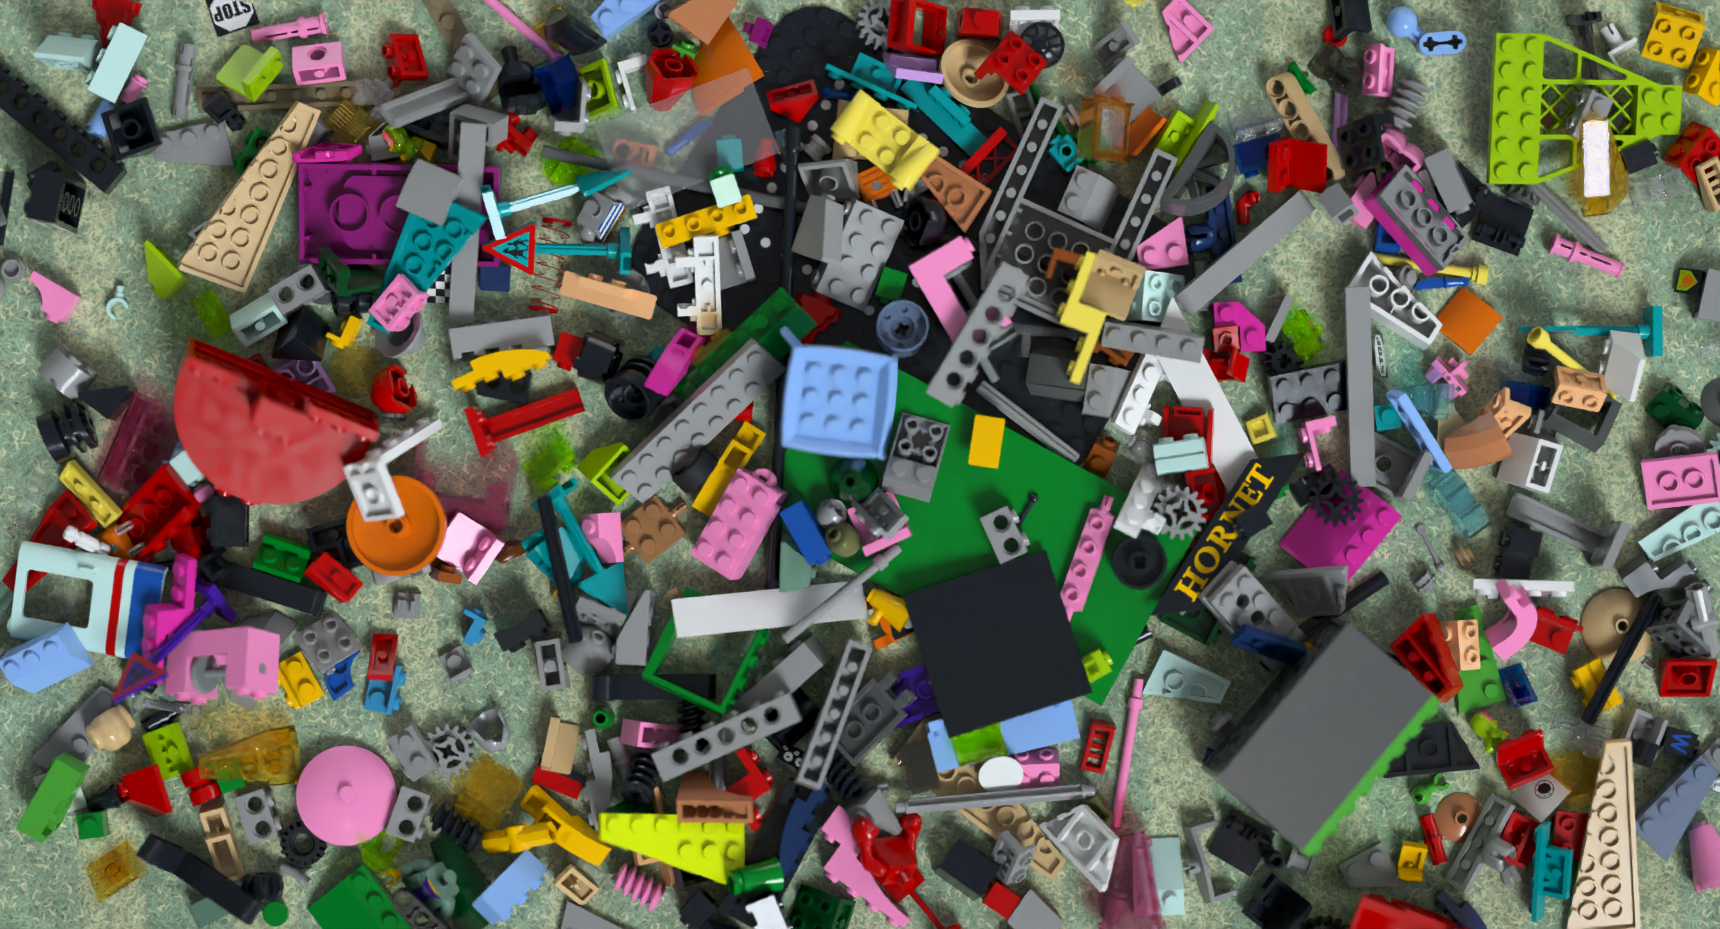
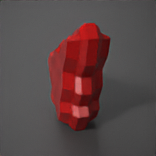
M92 0V8L96 11V21L101 26L100 39L104 49L107 50L111 40L107 39V36L112 26L118 27L121 22L131 27L133 19L140 14L142 3L131 0Z
M815 290L812 296L797 291L795 301L818 323L800 343L803 346H809L814 342L818 333L826 332L831 323L838 321L842 311L830 305L832 298Z

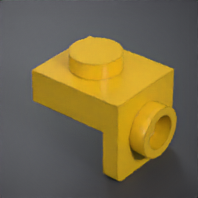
M1402 840L1396 864L1397 878L1406 882H1422V869L1428 850L1427 844Z

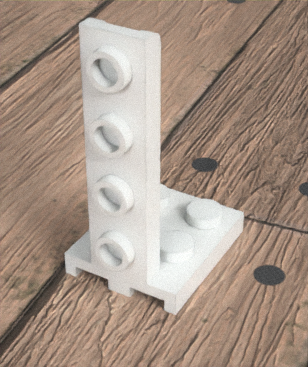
M429 417L419 419L415 422L416 426L401 430L397 438H390L382 442L383 446L381 448H375L366 452L365 458L342 467L365 522L395 519L405 514L385 464L442 428L440 418L430 420Z

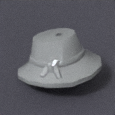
M420 311L411 317L410 324L402 331H393L391 334L378 329L375 331V346L383 356L397 358L406 353H415L423 347L426 341V333L422 327V314Z

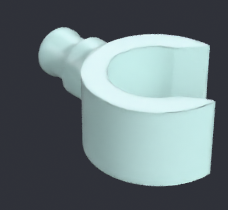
M116 285L114 298L106 306L108 316L119 321L112 312V307L115 303L121 302L124 307L131 310L129 303L124 300V286Z

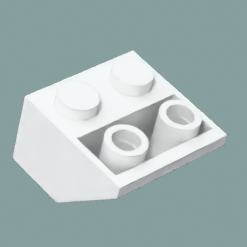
M1513 432L1508 438V443L1514 455L1501 460L1496 480L1540 494H1549L1563 446L1540 438Z

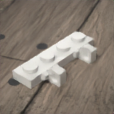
M670 186L646 191L648 206L643 207L644 213L632 215L634 227L639 224L649 223L651 229L655 228L656 224L677 218ZM655 228L661 254H658L659 260L654 263L644 264L647 275L660 272L661 277L667 276L670 289L694 283L691 267H675V255L687 254L684 242L662 249Z
M693 235L694 249H688V254L675 255V267H691V272H695L696 298H692V303L677 304V316H690V321H697V335L722 334L718 235Z
M1141 353L1110 421V424L1128 435H1134L1138 425L1144 426V424L1152 427L1159 426L1162 417L1156 412L1149 410L1151 404L1148 402L1157 382L1165 380L1169 384L1171 383L1157 356Z
M1144 460L1113 526L1135 539L1141 528L1157 535L1160 533L1166 519L1158 513H1152L1153 511L1150 510L1154 499H1158L1159 494L1164 497L1167 496L1165 491L1167 488L1172 493L1175 492V486L1163 480L1165 475L1157 474L1155 465ZM1176 497L1170 498L1167 503L1171 505Z
M1472 579L1469 581V591H1476V595L1486 596V598L1498 599L1499 591L1495 583L1501 579ZM1505 580L1509 586L1514 584L1517 589L1524 587L1529 597H1536L1538 600H1548L1549 594H1551V597L1564 598L1567 593L1574 592V581Z

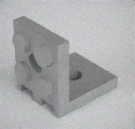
M1374 432L1376 486L1371 487L1402 503L1412 501L1434 456L1427 452L1417 454ZM1381 457L1388 459L1390 463L1389 469L1385 472L1380 471L1376 466L1377 460Z

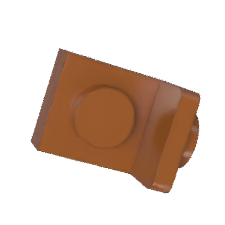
M438 557L431 562L432 572H429V576L436 581L461 585L463 575L455 570L456 567Z

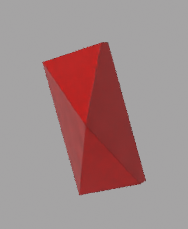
M814 79L766 92L772 111L798 123L801 122L819 98Z

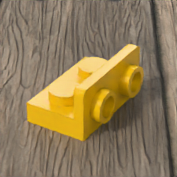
M302 651L279 663L278 685L282 684L286 691L284 698L290 707L294 706L296 710L301 709L325 695Z

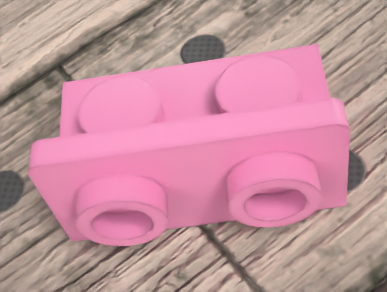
M398 274L368 311L387 331L399 332L404 330L410 324L411 317L425 306V301L429 294L425 291H419L404 274Z

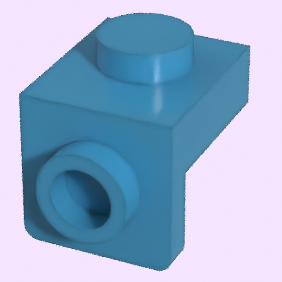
M473 606L470 610L464 608L462 613L474 619V622L462 642L469 646H474L475 643L480 644L487 632L483 630L488 621L484 618L485 613Z

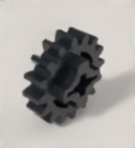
M1339 472L1336 473L1335 478H1331L1328 473L1326 474L1327 480L1325 482L1320 478L1317 480L1320 485L1319 488H1311L1316 495L1309 497V500L1315 501V504L1310 508L1311 510L1317 509L1319 511L1315 516L1316 518L1325 517V525L1329 520H1332L1334 527L1337 526L1338 521H1342L1345 526L1347 525L1346 519L1348 517L1353 521L1356 519L1353 514L1354 511L1361 513L1362 509L1357 504L1364 502V499L1358 498V495L1363 491L1362 489L1356 490L1354 488L1358 483L1356 480L1352 483L1348 482V474L1344 479H1341ZM1333 483L1332 490L1328 494H1320L1324 487ZM1342 484L1351 490L1353 496L1346 495L1343 492ZM1337 492L1339 497L1349 501L1340 502L1339 506H1334V502L1324 498L1333 497L1334 493ZM1320 503L1327 504L1329 506V508L1331 509V515L1327 514L1322 509ZM1345 505H1353L1346 514L1340 516V511Z

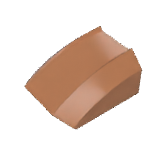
M1491 411L1445 436L1444 453L1453 470L1477 468L1514 455Z

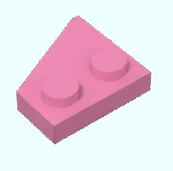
M1173 0L1161 12L1180 64L1215 29L1186 0Z
M1182 217L1177 218L1138 246L1136 250L1138 265L1145 267L1149 271L1189 265Z

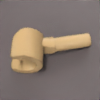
M677 587L671 588L666 592V599L672 614L671 599L681 598Z

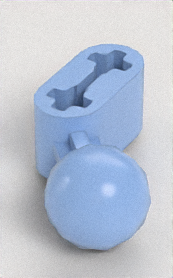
M1396 7L1387 16L1386 25L1388 31L1395 37H1408L1415 43L1416 51L1422 56L1451 55L1461 52L1466 46V38L1459 31L1425 33L1417 26L1416 14L1408 7ZM1452 36L1453 40H1458V45L1454 46V49L1452 45L1448 44L1433 46L1429 51L1428 47H1423V43L1427 41V38L1431 43L1446 42L1451 40Z

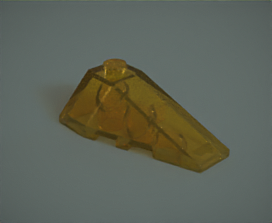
M1607 117L1583 119L1581 122L1577 202L1583 217L1608 215L1627 197L1628 175Z
M295 726L270 728L199 754V777L226 781L232 778L245 779V783L263 781L272 786L298 783L301 775L300 746Z

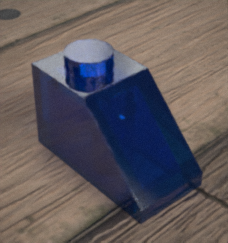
M567 54L554 57L533 69L553 115L568 112L572 109L579 76L575 69V64L570 55Z
M1279 132L1233 145L1237 177L1244 175L1245 179H1249L1259 175L1258 171L1262 170L1268 161L1269 143L1280 139Z
M1509 380L1501 382L1500 391L1504 387L1510 388L1509 399L1531 407V411L1545 410L1549 403L1551 388Z

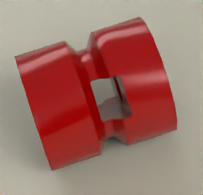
M210 763L179 775L184 788H191L189 799L193 807L223 795L219 784L212 782L215 773Z

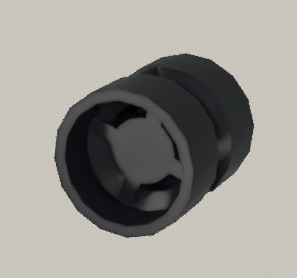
M331 289V303L335 316L351 315L352 311H355L356 314L370 313L368 310L373 305L372 292H359L348 297H338Z

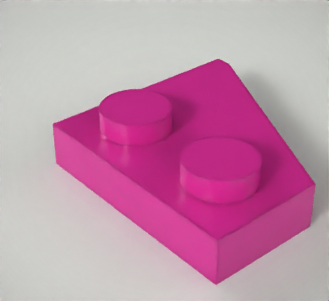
M321 141L292 153L293 163L331 161L350 163L353 161V158L362 155V146L360 144Z

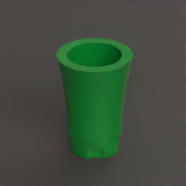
M771 857L748 866L738 867L726 873L727 888L732 895L782 891L784 885L782 867L776 857Z

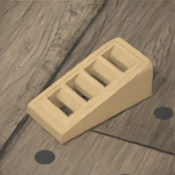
M1714 156L1695 167L1707 212L1720 210V197L1715 198V195L1718 193L1720 196V161L1718 156ZM1712 166L1713 170L1706 174L1704 170ZM1715 175V180L1709 182L1708 178ZM1717 184V189L1712 191L1711 187Z

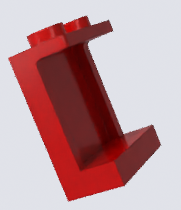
M326 552L319 553L304 571L308 578L339 603H344V601L348 603L364 584Z

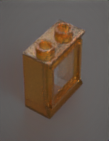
M1092 94V98H1081L1077 158L1109 161V163H1130L1128 147L1131 110L1135 104L1126 103L1123 97H1110V100H1107V95Z

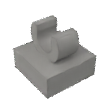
M396 592L394 617L420 619L422 594Z

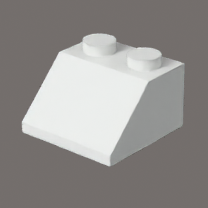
M1610 330L1608 339H1604L1602 353L1604 357L1603 361L1599 360L1597 373L1604 375L1606 388L1630 402H1635L1646 360L1641 336L1637 333Z

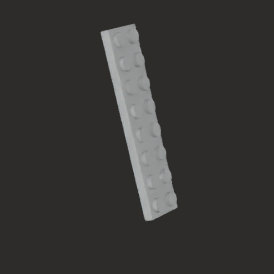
M751 338L609 473L611 479L644 504L672 478L676 471L683 468L703 446H706L786 370L785 366L756 340Z

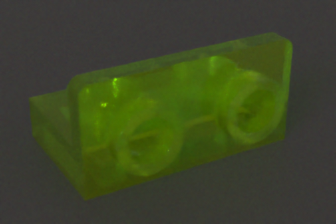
M573 136L564 138L558 146L560 149L599 157L600 155ZM550 159L544 167L545 172L542 176L561 187L567 184H577L576 176L587 174L590 168Z

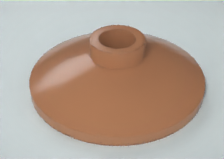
M1454 793L1445 797L1439 803L1435 813V821L1439 832L1450 841L1457 843L1465 842L1483 807L1476 798L1466 793ZM1459 814H1464L1466 817L1463 823H1459L1457 820Z

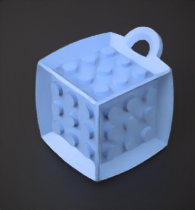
M787 326L780 329V332L793 349L783 400L782 447H791L829 455L886 459L896 403L899 360L897 355L888 357L844 348L803 346Z

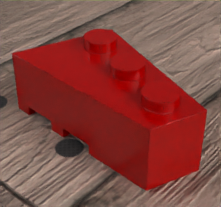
M1423 613L1389 645L1411 675L1437 697L1440 703H1447L1464 687L1436 613Z

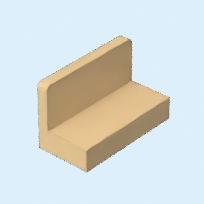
M551 717L541 770L566 775L571 774L580 730L579 726L561 723L560 718Z

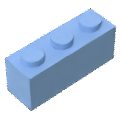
M525 850L471 905L492 926L499 920L504 923L514 913L511 908L515 904L520 906L529 897L526 892L530 888L535 890L544 881L542 875L548 869L529 850Z

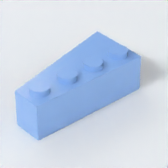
M605 0L592 14L591 20L602 36L609 40L654 9L659 2H664L665 0Z

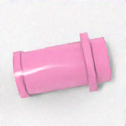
M137 73L134 76H130V83L119 97L126 103L136 101L143 88L148 87L146 85L148 80Z

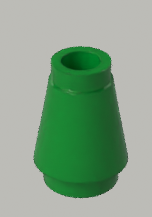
M599 705L592 710L590 721L595 728L606 730L613 725L615 714L610 707ZM598 714L605 716L604 723H599L597 719Z

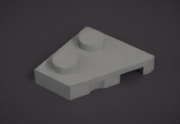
M1382 842L1337 864L1349 888L1400 887L1404 885L1402 880L1397 878V870Z

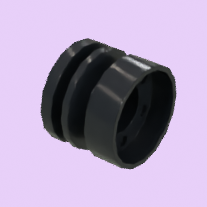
M639 355L630 358L605 386L604 396L607 404L622 419L630 422H639L645 419L654 410L655 406L666 397L645 386L650 373L657 361L650 357Z
M76 399L70 402V408L65 404L61 406L62 418L54 410L41 414L36 418L42 440L57 464L75 457L73 445L81 453L87 452V446L90 449L99 446L94 423L89 413Z

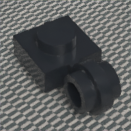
M222 90L202 103V109L218 125L225 121L233 132L244 128V124H246L244 116L238 111L237 105Z

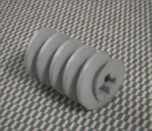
M1411 78L1400 81L1399 84L1402 89H1396L1395 94L1397 97H1393L1390 100L1393 106L1386 108V112L1394 117L1395 125L1392 126L1404 134L1406 133L1403 130L1404 127L1412 128L1413 126L1408 121V118H1417L1412 112L1413 109L1419 111L1422 109L1417 104V101H1426L1422 92H1431L1427 86Z

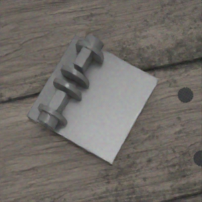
M335 611L292 636L318 671L327 675L335 671V664L362 649L361 644Z

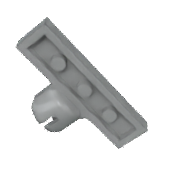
M1491 793L1444 881L1468 894L1484 865H1488L1498 872H1505L1512 866L1503 857L1508 856L1515 860L1516 849L1501 838V832L1515 805Z

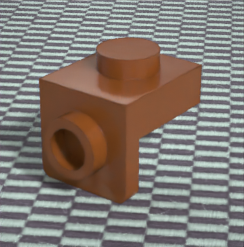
M1097 434L1083 468L1106 477L1117 455L1120 442L1110 435Z

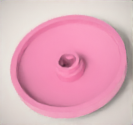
M337 746L315 756L302 771L296 789L297 809L304 825L317 838L337 846L359 845L380 834L388 825L397 800L396 784L389 767L376 754L357 746Z

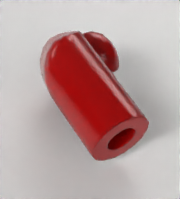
M1249 190L1237 200L1236 213L1238 225L1250 224L1249 210L1261 200L1258 191Z

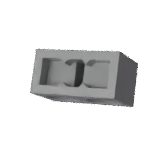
M304 263L295 268V273L288 278L282 276L272 282L274 286L268 290L282 315L290 316L301 307L307 306L330 292L328 285L319 275V269L316 265ZM311 275L314 283L312 287L307 289L304 285V279ZM286 288H290L293 293L292 298L288 301H285L283 298V291Z
M1007 505L980 517L1000 564L1028 552L1026 546L1030 545L1025 531L1020 533L1016 523L1020 522L1014 508L1009 510ZM998 515H1004L1008 519V526L1004 529L996 528L994 518ZM1006 539H1016L1019 543L1018 549L1014 552L1007 551L1004 547Z
M402 786L385 833L412 843H416L417 839L421 840L426 829V825H423L425 815L430 816L434 806V802L431 801L432 795ZM413 796H418L422 801L421 808L416 811L409 807V800ZM404 820H410L413 823L414 828L410 834H404L401 831L400 826Z
M263 788L234 798L249 846L281 835L280 830L283 829V823L279 815L275 816L273 806L276 805L272 791L268 792L267 788ZM253 797H258L262 801V808L259 811L254 810L251 806ZM261 821H266L270 825L268 834H263L259 831L258 825Z

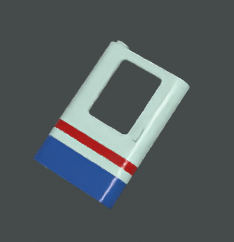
M30 541L22 542L18 555L12 614L7 623V631L10 632L11 637L31 640L62 625V623L29 618L23 614L28 571L37 570L86 579L93 583L88 627L70 625L86 651L129 659L131 654L135 652L142 657L141 641L144 633L143 615L145 614V605L162 602L164 579L168 572L167 566Z

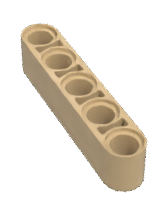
M1284 72L1270 78L1266 83V91L1292 138L1327 144L1326 185L1343 178L1345 175L1343 160L1296 77L1290 72Z

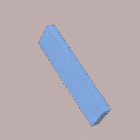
M1393 388L1390 389L1386 396L1421 452H1427L1434 456L1430 463L1431 468L1443 473L1449 472L1453 467L1407 394Z

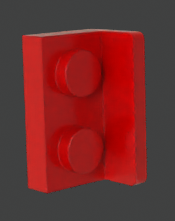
M391 33L382 45L381 53L386 61L387 76L391 80L392 87L398 88L402 81H426L429 74L418 34Z

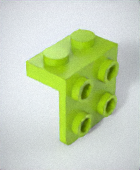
M246 44L241 45L218 72L216 80L221 85L255 102L284 68L280 51L271 46L263 54Z

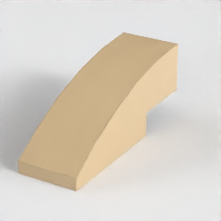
M225 800L201 806L199 816L215 869L232 881L242 879L245 875Z

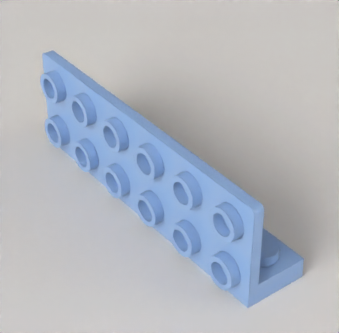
M1071 700L950 739L943 719L924 724L937 773L988 761L995 757H1004L1080 738Z

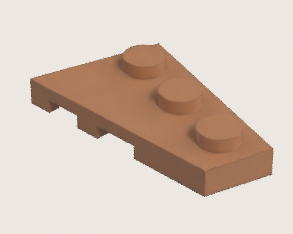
M939 156L927 167L920 177L964 233H966L992 193V190Z

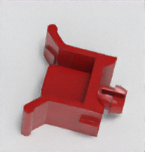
M1237 347L1231 349L1230 356H1221L1212 350L1203 348L1202 353L1218 382H1245L1250 359L1237 352Z

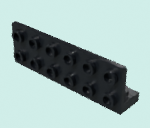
M789 777L745 860V866L771 857H776L780 862L782 833L791 806L797 796L806 800L812 789L794 783V779ZM827 797L822 804L817 802L812 811L816 815L810 825L804 824L803 826L804 829L810 832L808 838L811 840L814 839L833 803ZM800 851L796 858L799 861L798 866L793 874L787 873L786 877H784L782 891H773L774 895L779 894L782 899L806 852ZM729 891L718 913L726 917L729 915L754 928L744 901L765 892L732 895Z

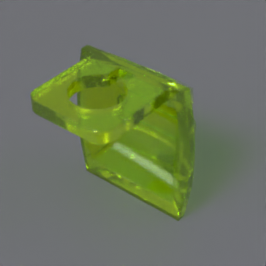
M387 827L381 832L372 846L369 843L361 845L362 861L370 869L380 873L393 869L396 866V863L392 860L405 843V840L394 837L396 839V847L393 850H387L385 854L380 851L383 848L382 840L386 836H391L385 833Z

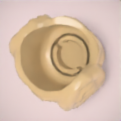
M117 705L115 708H110L97 716L90 725L84 728L88 741L93 744L96 750L117 751L129 743L131 729L135 727V722L123 705Z

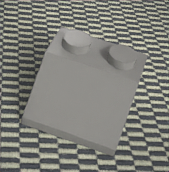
M1077 165L1056 213L1102 233L1121 187L1105 177Z
M1090 363L1081 414L1112 419L1133 372Z

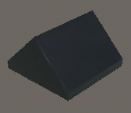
M147 97L101 113L116 161L150 154L162 145Z
M303 306L287 318V324L279 328L272 351V358L322 362L328 337L325 336L327 332H330V327Z
M120 386L78 392V397L106 419L116 421L138 392L137 388Z
M959 837L933 873L975 901L981 897L1001 865L965 839Z

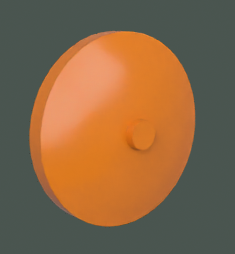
M395 475L390 477L405 514L395 519L365 522L354 498L348 511L346 529L350 546L364 565L383 575L404 576L424 569L437 557L446 538L447 519L440 499L430 487L415 478Z

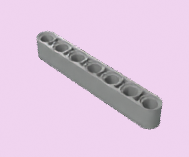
M1300 189L1297 190L1184 286L1174 297L1190 316L1193 315L1316 208Z

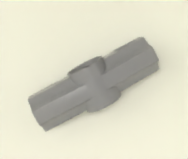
M1691 583L1684 588L1686 599H1689L1694 604L1689 619L1692 632L1711 648L1709 653L1699 655L1706 658L1712 657L1720 651L1716 629H1718L1716 615L1713 607H1711L1706 583Z

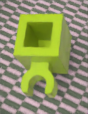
M1097 648L1081 657L1089 683L1112 671L1110 665L1113 664V661L1107 651L1102 652L1100 648Z

